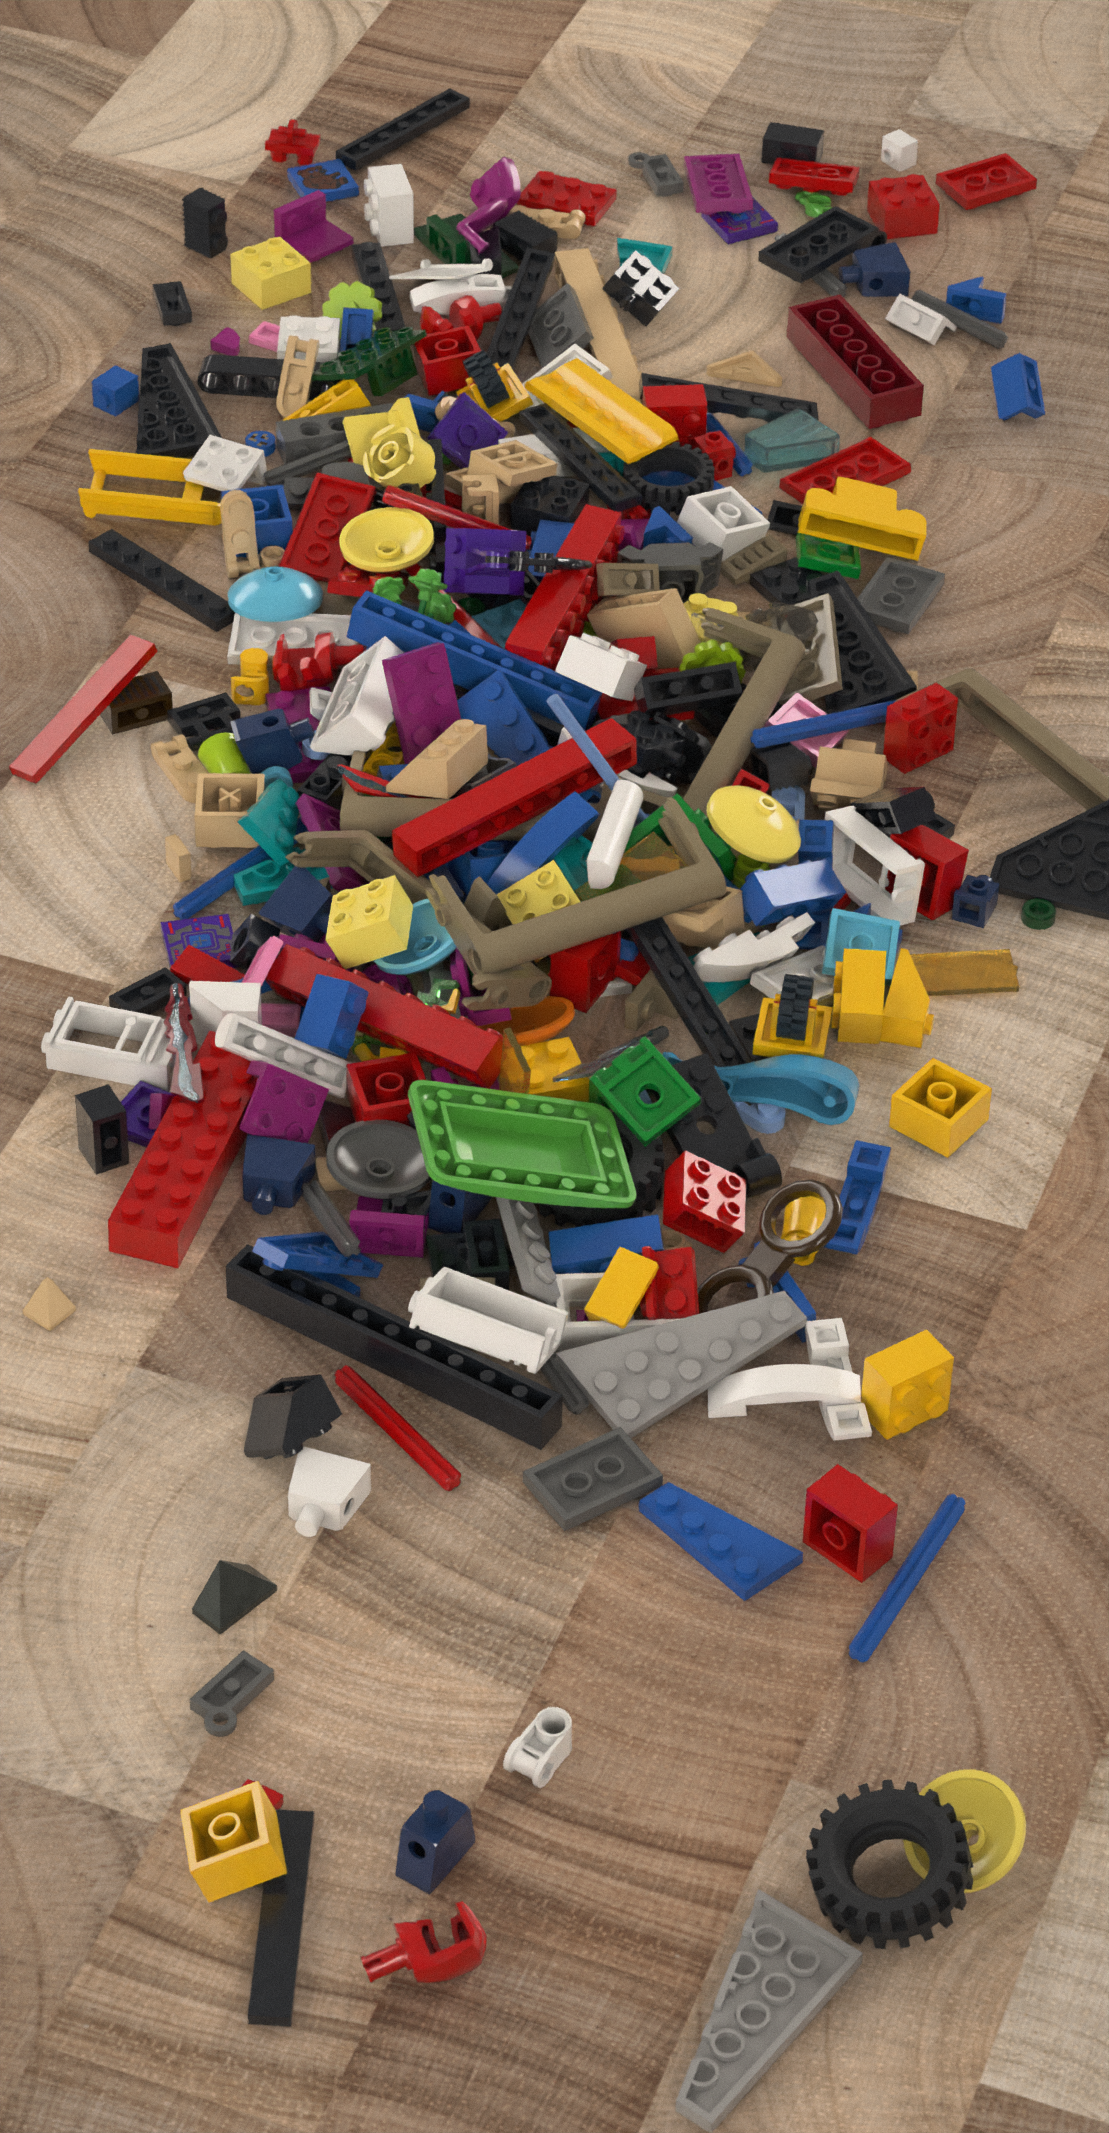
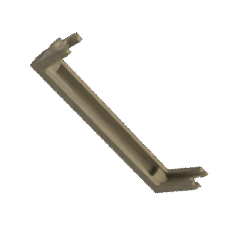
M704 608L702 610L705 619L724 627L704 622L701 625L705 630L704 636L721 643L730 642L735 648L761 657L762 660L683 798L693 811L699 808L707 818V803L717 789L731 786L754 746V743L750 741V737L753 736V730L765 726L806 652L803 643L792 635L713 608ZM641 789L643 801L640 808L644 814L650 815L667 802V797Z
M968 668L937 681L938 684L958 698V707L967 711L1086 810L1109 800V777L975 669ZM914 691V692H912V693H910V694H908V695H905V696L901 697L900 699L896 700L895 702H897V701H899V700H901V699H903V698H905V697H907V696H909V695H911V694H913V693H915V692H917V691Z
M354 750L350 764L351 768L363 771L366 757L365 751ZM343 773L354 782L363 786L366 785V782L361 781L360 777L357 779L349 773ZM342 778L344 795L340 811V831L367 830L377 837H392L393 829L452 799L364 797V793L354 791L346 780ZM605 782L600 802L589 803L600 816L582 834L592 843L612 793ZM551 809L491 840L520 841Z
M672 797L666 798L667 802L663 804L666 811L662 812L663 818H660L658 822L685 866L684 868L486 934L479 930L444 875L439 877L435 874L429 875L431 884L437 892H434L431 888L425 889L435 910L438 923L441 926H445L474 975L500 972L722 897L726 893L724 875L701 840L696 825L689 821L677 801Z
M367 830L299 833L294 836V839L300 844H305L306 850L300 854L293 852L285 857L293 865L300 868L350 867L369 882L395 875L412 904L428 899L425 889L431 888L434 892H437L429 879L424 875L416 877L394 857L392 849ZM469 913L482 933L493 932ZM531 962L496 973L477 974L472 978V985L477 990L487 988L484 996L465 997L462 1000V1004L469 1010L474 1011L534 1006L543 1001L548 995L552 986V980Z

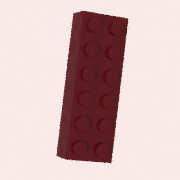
M841 294L788 307L786 337L868 429L879 428L883 425L906 421L922 415L924 385Z

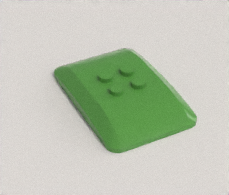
M429 1080L414 1081L409 1087L408 1098L426 1170L429 1176L439 1184L480 1195L560 1206L628 1208L634 1203L636 1189L615 1118L606 1107L590 1102Z

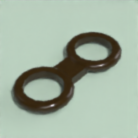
M816 1180L795 1181L779 1189L767 1201L761 1212L759 1232L762 1240L744 1263L737 1266H727L714 1272L700 1284L698 1288L699 1314L707 1312L708 1304L714 1294L722 1287L734 1282L753 1284L757 1289V1298L774 1294L773 1287L795 1261L793 1257H803L822 1249L834 1237L841 1224L843 1212L838 1193L828 1184ZM809 1196L819 1198L825 1202V1219L812 1235L795 1241L784 1240L777 1236L775 1231L776 1219L782 1209L790 1202Z

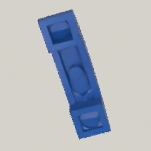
M573 792L552 808L522 837L496 869L487 885L497 895L548 864L573 837L578 840L600 814L577 792Z
M799 820L801 845L798 850V864L805 860L814 862L827 859L833 869V820ZM831 910L810 916L815 924L800 941L796 942L799 949L812 950L822 945L826 947Z
M855 1141L847 1165V1176L839 1197L843 1207L841 1224L834 1237L823 1248L852 1254L860 1252L880 1197L891 1147Z

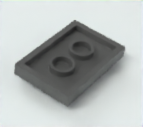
M569 283L564 285L537 308L528 331L542 368L573 344H577L584 349L594 338L577 293Z
M887 557L857 599L875 625L892 629L895 632L909 634L944 585L945 573Z
M619 1427L523 1471V1483L564 1531H567L663 1485V1474L627 1433Z

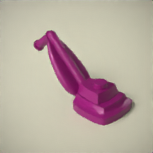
M505 156L486 171L480 179L473 181L469 195L478 209L457 224L459 235L461 234L478 250L479 254L483 253L489 246V243L485 242L479 234L492 227L493 223L505 218L521 196L520 179L513 159Z

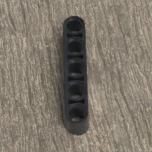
M218 354L208 355L202 361L197 383L201 390L212 394L277 398L284 359ZM316 362L314 372L320 369L319 365L324 362ZM342 380L312 381L308 401H312Z

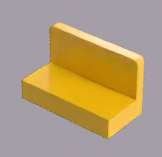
M619 1247L584 1308L589 1321H606L622 1329L625 1328L659 1269L657 1262Z

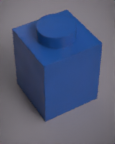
M115 365L92 380L93 406L115 417L139 401L138 375Z

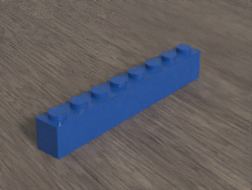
M367 590L352 609L346 637L361 645L371 647L386 636L405 653L441 642L445 644L453 684L471 691L489 676L500 670L505 674L525 707L562 724L546 702L550 696L558 694L584 731L589 730L595 721L602 692Z

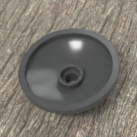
M390 1120L355 1122L339 1130L328 1144L326 1163L329 1172L343 1187L360 1196L382 1200L393 1199L396 1196H406L415 1193L431 1180L426 1170L417 1130L405 1124Z

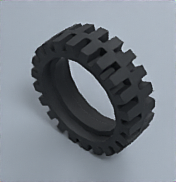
M673 442L672 445H667L663 449L654 451L636 462L630 464L625 462L623 477L642 495V504L640 506L646 511L651 509V514L655 507L660 506L669 515L671 512H675L676 516H678L682 511L687 496L713 491L714 488L712 459L709 460V456L706 453L702 454V450L697 447L692 450V445L686 443L683 447H680V442ZM677 471L690 475L695 480L685 485L671 487L647 482L642 477L653 472Z

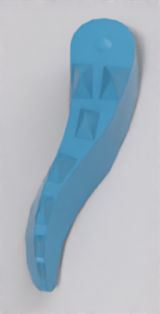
M663 1052L662 1054L671 1065L683 1061L674 1053ZM789 1054L736 1066L717 1067L714 1065L732 1102L772 1104L791 1109L827 1125L841 1124L848 1120L854 1112L860 1087L858 1078L852 1070L834 1061L808 1055Z

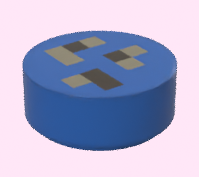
M254 431L246 436L245 445L263 450L266 457L276 450V439L270 432Z

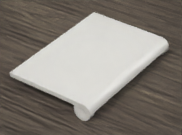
M423 259L420 264L421 269L389 276V279H457L490 271L493 263L491 259H484L482 264H431L429 259Z

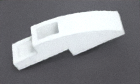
M473 274L457 279H440L411 290L409 296L413 311L421 313L422 307L428 306L439 314L449 316L451 304L466 295L474 297L479 306L498 302L503 311L512 287L504 286L501 275Z
M806 912L796 919L792 915L785 918L776 926L777 930L771 933L768 929L756 937L750 929L739 936L732 933L724 938L715 950L708 947L697 954L693 959L695 961L693 967L701 980L705 982H729L751 978L752 973L790 959L799 949L796 942L800 941L807 934L815 922Z

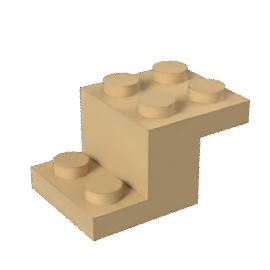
M514 440L471 451L469 467L446 473L444 485L462 496V475L496 474L499 504L512 503L524 483L541 481L545 477L556 475L557 463L521 442Z
M820 746L815 778H812L810 788L813 805H819V810L831 811L851 806L850 803L882 790L888 773L886 755Z
M727 886L726 893L722 897L663 916L677 941L683 942L688 946L710 947L712 950L718 948L719 943L732 933L739 936L749 929L754 933L762 927H756L753 921L750 923L744 922L742 890Z

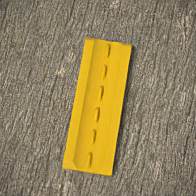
M578 358L563 364L548 375L533 378L524 384L526 390L627 464L636 462L642 457L663 449L678 440V435L673 426Z

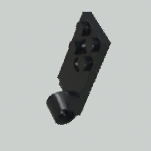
M834 206L760 250L758 261L796 282L803 283L855 252V250L886 244L887 235L878 227Z
M705 1053L672 1065L701 1098L700 1105L666 1130L679 1156L686 1150L746 1179V1199L781 1187L782 1173L777 1160L772 1154L765 1152L758 1138L752 1140L709 1055ZM645 1089L652 1103H656L660 1099L657 1091ZM700 1121L710 1123L714 1128V1133H702L698 1129L697 1123Z

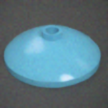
M272 566L255 570L240 577L228 590V604L234 612L245 618L264 622H282L302 618L317 610L323 601V590L316 580L303 572L287 567Z
M424 899L413 904L407 950L376 959L374 962L380 970L386 973L396 975L415 974L436 966L446 959L457 946L445 926H441L438 923L435 910L429 899Z

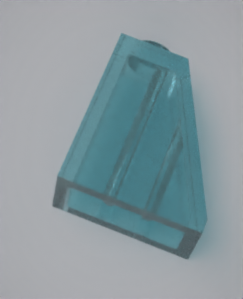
M798 408L745 434L744 453L753 463V466L764 473L806 467L839 452L840 435Z

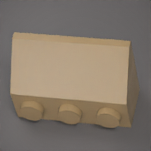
M468 719L455 721L386 785V792L449 799L488 763L486 725L474 724L472 720Z

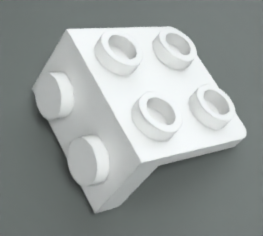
M209 435L183 474L186 481L220 491L241 489L246 481L263 485L265 482L264 473L267 471L263 450Z

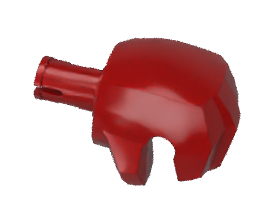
M466 295L451 304L449 320L447 318L443 319L431 307L423 306L419 324L421 330H425L426 334L469 325L477 341L481 336L483 324L498 322L503 311L498 302L479 306L474 297Z
M333 632L316 635L314 648L289 649L285 635L281 634L279 641L276 643L275 655L273 656L274 681L279 684L281 691L326 687L336 680L338 666L349 664L365 652L366 647L364 645L337 646Z
M461 1901L455 1903L457 1914L455 1917L450 1918L454 1945L443 1950L439 1947L431 1919L417 1920V1922L393 1923L397 1938H395L396 1943L367 1956H362L360 1959L370 1983L405 1967L408 1971H412L417 1983L443 1982L475 1970L482 1964L486 1952L487 1935L473 1911Z

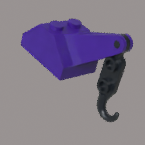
M446 528L444 584L448 585V587L444 591L447 593L524 595L525 571H528L529 566H534V572L553 573V570H586L592 567L591 561L554 557V553H534V558H529V552H526V531Z

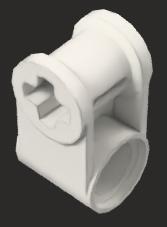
M549 1707L540 1711L522 1735L517 1737L510 1745L504 1758V1769L509 1772L516 1770L531 1778L533 1785L539 1788L544 1787L572 1750V1719L569 1713L558 1707Z

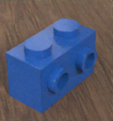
M316 974L294 1039L336 1057L347 1059L350 1047L355 1040V1032L361 1015L366 1008L369 992L350 981Z

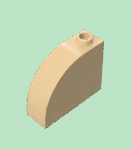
M676 588L605 598L587 614L597 636L608 642L623 638L655 636L657 669L676 667L679 669L684 655L694 653L695 646L701 643Z

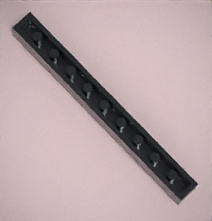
M248 1244L226 1265L228 1299L527 1444L542 1450L562 1427L563 1395L445 1338L420 1330V1326H417L415 1329L410 1328L409 1321L303 1270L284 1269L283 1271L272 1269L262 1262L263 1257L252 1252L254 1247Z

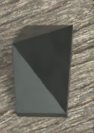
M219 1560L195 1602L192 1614L217 1633L222 1634L277 1591V1585L248 1564Z

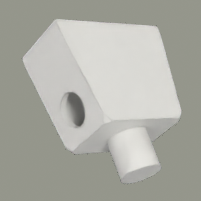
M303 1446V1450L297 1455L288 1491L289 1516L293 1520H297L295 1523L296 1530L303 1536L313 1537L317 1534L319 1527L335 1531L343 1529L371 1491V1464Z

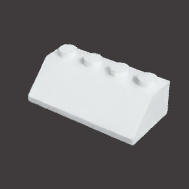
M386 636L343 667L309 746L313 751L352 756L354 750L367 752L371 749L375 751L385 741V730L393 721L394 715L392 714L393 709L382 660L404 653Z

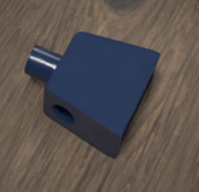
M896 242L855 250L852 266L839 267V280L844 284L856 283L860 294L864 297H898L899 294L908 296L910 270Z
M279 708L230 721L235 741L252 774H261L265 769L273 766H281L288 770L303 760L299 742L315 735L308 717L290 724L284 711Z
M295 866L258 914L265 921L280 928V932L291 937H294L295 934H302L318 943L323 935L327 933L333 895L306 868Z
M248 1134L242 1176L243 1199L247 1202H252L253 1210L261 1215L270 1214L274 1206L284 1208L295 1207L304 1192L301 1188L305 1182L309 1184L316 1172L315 1145Z
M433 1180L428 1228L442 1234L463 1232V1222L475 1221L492 1196L463 1191L439 1184Z
M440 1790L428 1792L424 1796L422 1804L401 1828L395 1875L430 1895L475 1843L470 1808Z

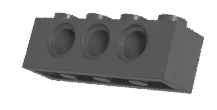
M393 403L276 422V448L284 464L346 441L347 436L342 422L345 417L389 412Z

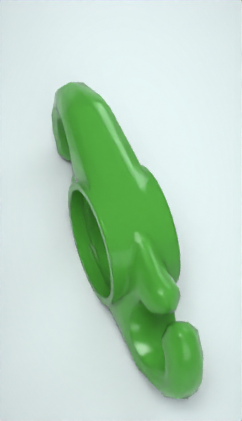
M800 191L795 195V199L805 206V214L810 217L816 218L832 208L831 199L819 192Z

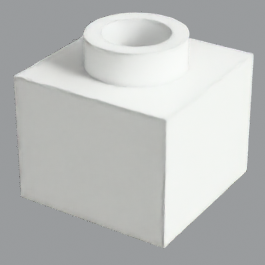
M900 129L883 136L881 161L899 172L915 166L918 140Z

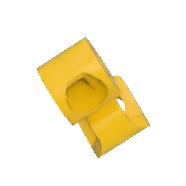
M249 648L240 654L241 677H231V697L235 704L256 706L266 703V694H269L268 653L263 649ZM245 685L246 688H252L254 694L250 697L241 696L236 691V687Z

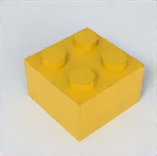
M844 948L843 961H836L831 1029H838L837 1042L880 1043L884 1007L886 951Z
M569 1037L508 1049L512 1056L501 1071V1083L505 1091L588 1102V1077L569 1080L567 1077L553 1082L552 1079L581 1064Z
M932 1058L892 1095L889 1127L948 1158L989 1120L992 1088Z
M927 1329L864 1359L861 1403H865L869 1422L886 1440L900 1433H906L913 1427L931 1418H937L948 1411L954 1357Z
M259 1781L180 1810L190 1873L208 1903L287 1874L277 1813Z

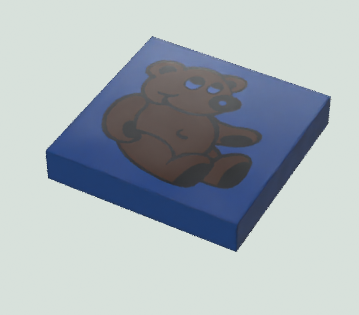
M341 159L287 169V177L300 197H304L317 190L326 195V202L359 195V186Z

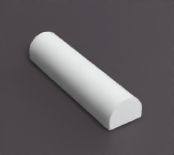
M617 780L614 784L586 860L590 888H607L615 879L643 801L641 788L631 781Z
M235 1013L227 1014L220 1022L215 1035V1045L250 1061L270 1063L329 1089L328 1094L338 1098L345 1097L347 1090L346 1064H351L350 1062Z

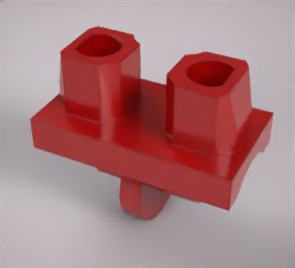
M290 119L288 127L279 126L278 129H271L269 139L265 141V150L270 151L272 161L282 163L287 161L289 153L297 154V163L309 165L314 160L315 153L321 142V136L307 133V129L298 128V121L296 119Z

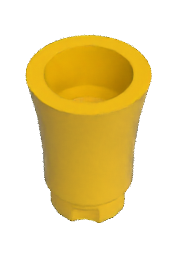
M812 1196L801 1197L790 1202L785 1207L781 1239L795 1241L812 1235L825 1219V1202ZM818 1251L803 1257H793L795 1259L793 1263L800 1266L809 1265L814 1262Z

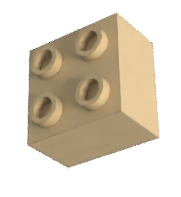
M197 774L194 814L196 847L255 848L259 845L237 821L248 813L247 810L258 801V797L265 790V774Z

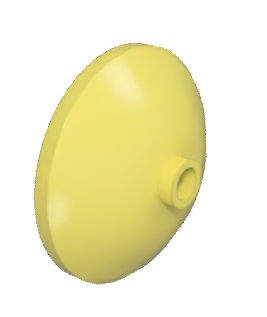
M385 507L362 513L348 522L340 534L339 544L343 557L350 564L369 572L391 573L407 569L422 560L433 546L434 532L431 523L422 514L406 508Z
M726 786L717 789L707 803V816L717 834L728 845L749 858L765 863H784L791 860L800 848L801 837L794 818L776 799L764 792L746 786Z
M966 1769L953 1771L936 1778L924 1787L919 1795L924 1796L929 1789L937 1792L942 1806L949 1802L954 1808L957 1821H961L963 1824L967 1842L973 1835H979L977 1843L969 1846L973 1867L970 1868L973 1885L972 1889H965L964 1893L985 1889L1005 1876L1021 1853L1026 1834V1820L1023 1807L1012 1789L1001 1779L990 1773ZM903 1840L904 1849L911 1866L921 1878L925 1879L930 1869L929 1857L925 1849L917 1843Z

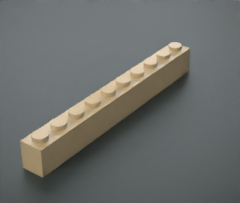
M589 248L556 251L554 277L559 290L567 283L575 289L594 337L583 350L610 369L613 376L609 380L611 383L642 404L639 392V381L642 371L637 370L636 355H631L630 340L624 337V326L622 322H618L617 308L611 305V296L602 290L605 280L603 275H599L597 259L592 258Z

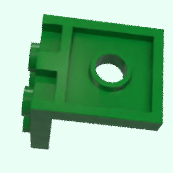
M678 793L675 794L672 798L680 805L689 821L696 825L701 840L722 873L732 881L734 863L737 861V858L730 850L732 847L718 834H714L709 827L711 825L709 819L699 808L693 811ZM664 805L632 829L622 859L632 858L636 861L654 860L662 857L673 848L658 822L660 818H663L662 812L666 811Z
M646 1036L640 1039L639 1045L636 1047L630 1046L612 1061V1065L609 1068L603 1067L589 1078L588 1102L604 1104V1107L608 1110L612 1109L645 1147L701 1104L699 1095ZM645 1089H653L659 1093L660 1099L656 1103L647 1104L640 1099L639 1095Z

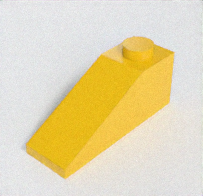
M344 379L282 421L372 405L354 379Z
M900 949L883 1010L880 1041L921 1048L925 1034L931 1035L934 1015L928 1014L930 999L908 949Z

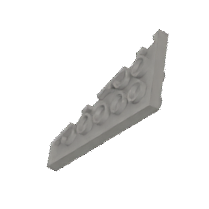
M781 1291L556 1353V1361L613 1430L621 1427L630 1438H633L804 1327L807 1323V1317L787 1293Z
M758 1889L751 1914L743 1927L742 1937L737 1950L733 1953L715 1999L709 2022L706 2023L701 2035V2042L695 2058L690 2063L676 2099L675 2111L709 2133H712L862 1964L863 1953Z

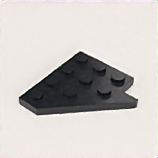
M1109 800L997 855L990 878L995 883H999V894L1024 900L1044 899L1051 902L1057 908L1109 920Z

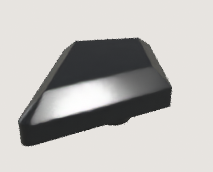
M431 1190L411 1193L406 1196H396L393 1199H383L381 1212L423 1215L426 1217L430 1211Z

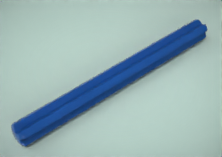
M896 700L753 730V736L750 737V741L754 743L756 748L760 749L886 722L887 706L893 704Z
M301 816L298 818L295 836L299 833L309 832L302 823ZM258 845L174 903V915L181 920L190 918L235 887L234 874L265 860L273 859Z
M955 1494L946 1496L849 1645V1656L852 1659H857L861 1663L869 1660L965 1511L964 1505L966 1502L962 1497H957Z

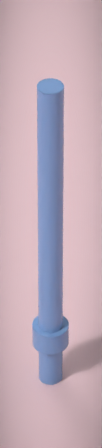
M553 694L546 702L612 791L615 782L620 779L559 695ZM640 808L633 827L635 828L650 815L644 814Z

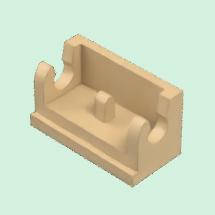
M496 474L462 475V512L499 525V489Z

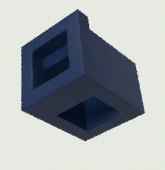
M967 875L960 889H956L954 893L952 920L984 928L997 906L999 883H995L987 875H979L977 877ZM968 904L979 906V912L965 908Z

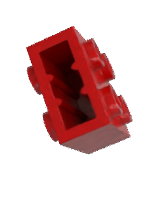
M936 682L887 706L883 755H886L887 762L903 774H906L952 751L954 748L958 698Z
M685 1150L665 1171L663 1225L725 1253L745 1233L746 1179Z

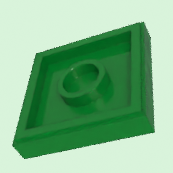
M797 532L795 540L799 567L827 573L839 571L842 576L859 579L861 573L859 547Z

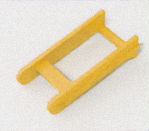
M89 449L88 453L94 471L90 489H78L80 504L86 517L93 518L96 514L204 525H219L222 523L221 504L213 501H203L202 495L205 486L184 479L183 472L192 459ZM106 474L186 482L182 498L103 490Z

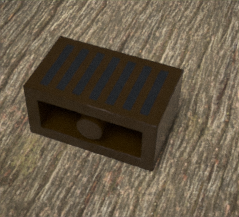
M158 671L136 676L106 707L100 716L112 735L168 720L167 710L173 709L172 692Z

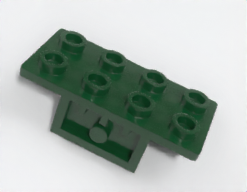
M435 214L426 217V224L413 228V235L444 264H471L470 242L461 234L459 235L457 230V224L466 218L463 214H456L444 219ZM501 250V277L506 278L508 275L518 273L519 266Z
M405 327L397 331H391V328L376 330L373 337L358 341L355 348L338 353L337 359L320 364V369L312 374V381L357 379L367 373L373 397L383 396L418 374L410 346L426 337V331L414 330L413 327Z

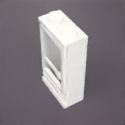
M853 805L826 811L825 820H833L834 823L833 871L849 897L860 907L871 903V916L900 921V925L915 922L925 863L921 859L915 860L913 856H910L908 852L858 812H855L856 807ZM856 843L883 864L879 884L852 863ZM888 869L896 875L892 894L885 890V887L889 885L887 878Z
M68 997L62 1010L58 1009L56 1011L53 1027L50 1032L44 1034L41 1046L42 1053H46L48 1069L134 1086L141 1080L167 1092L170 1089L169 1066L174 1067L176 1054L166 1051L170 1039L164 1034L167 1030L163 1023L165 1019L81 1001L74 1002L73 997ZM174 1021L171 1024L175 1032L174 1047L179 1051L181 1062V1049L184 1050V1043L187 1038L182 1032L180 1021ZM74 1029L120 1037L115 1049L69 1041ZM126 1039L143 1042L137 1054L121 1051Z
M443 1267L434 1277H429L421 1291L416 1290L408 1307V1311L412 1313L410 1328L415 1329L419 1325L420 1330L506 1362L513 1360L514 1365L517 1366L524 1364L527 1366L526 1371L533 1374L538 1372L561 1345L569 1313Z
M604 1273L556 1274V1281L561 1296L552 1307L569 1312L561 1345L557 1349L558 1352L679 1319L634 1320L633 1314L629 1323L623 1329L606 1321L571 1322L569 1307L586 1306Z

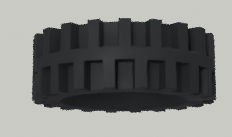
M611 1112L616 1121L636 1189V1199L632 1206L628 1208H589L541 1203L533 1204H539V1214L544 1218L553 1214L555 1216V1224L563 1227L566 1222L575 1224V1227L643 1217V1210L652 1213L656 1208V1199L661 1200L665 1157L662 1138H656L645 1147L615 1112Z
M882 1780V1789L870 1791L866 1783L858 1786L860 1795L851 1800L843 1793L837 1797L839 1809L835 1813L825 1808L820 1814L823 1827L821 1830L812 1828L809 1835L812 1849L806 1850V1859L810 1869L808 1873L824 1917L830 1916L833 1928L839 1933L845 1928L848 1929L852 1941L860 1945L865 1936L872 1937L877 1949H885L887 1940L898 1939L900 1948L910 1947L909 1937L921 1934L926 1942L934 1938L931 1928L937 1923H940L947 1929L953 1923L950 1911L953 1907L963 1911L967 1903L964 1891L965 1889H972L973 1885L970 1870L973 1867L972 1858L963 1824L961 1821H957L954 1808L949 1802L942 1806L938 1793L931 1789L924 1796L919 1795L917 1784L907 1781L904 1790L894 1789L892 1780ZM903 1839L917 1843L925 1849L930 1864L926 1878L914 1890L899 1897L879 1898L866 1894L857 1887L853 1879V1867L857 1858L868 1847L881 1841Z

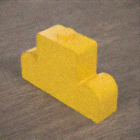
M845 477L837 478L833 493L821 488L809 489L798 519V533L916 561L919 559L926 538L927 521L925 517L913 510H897L896 490Z

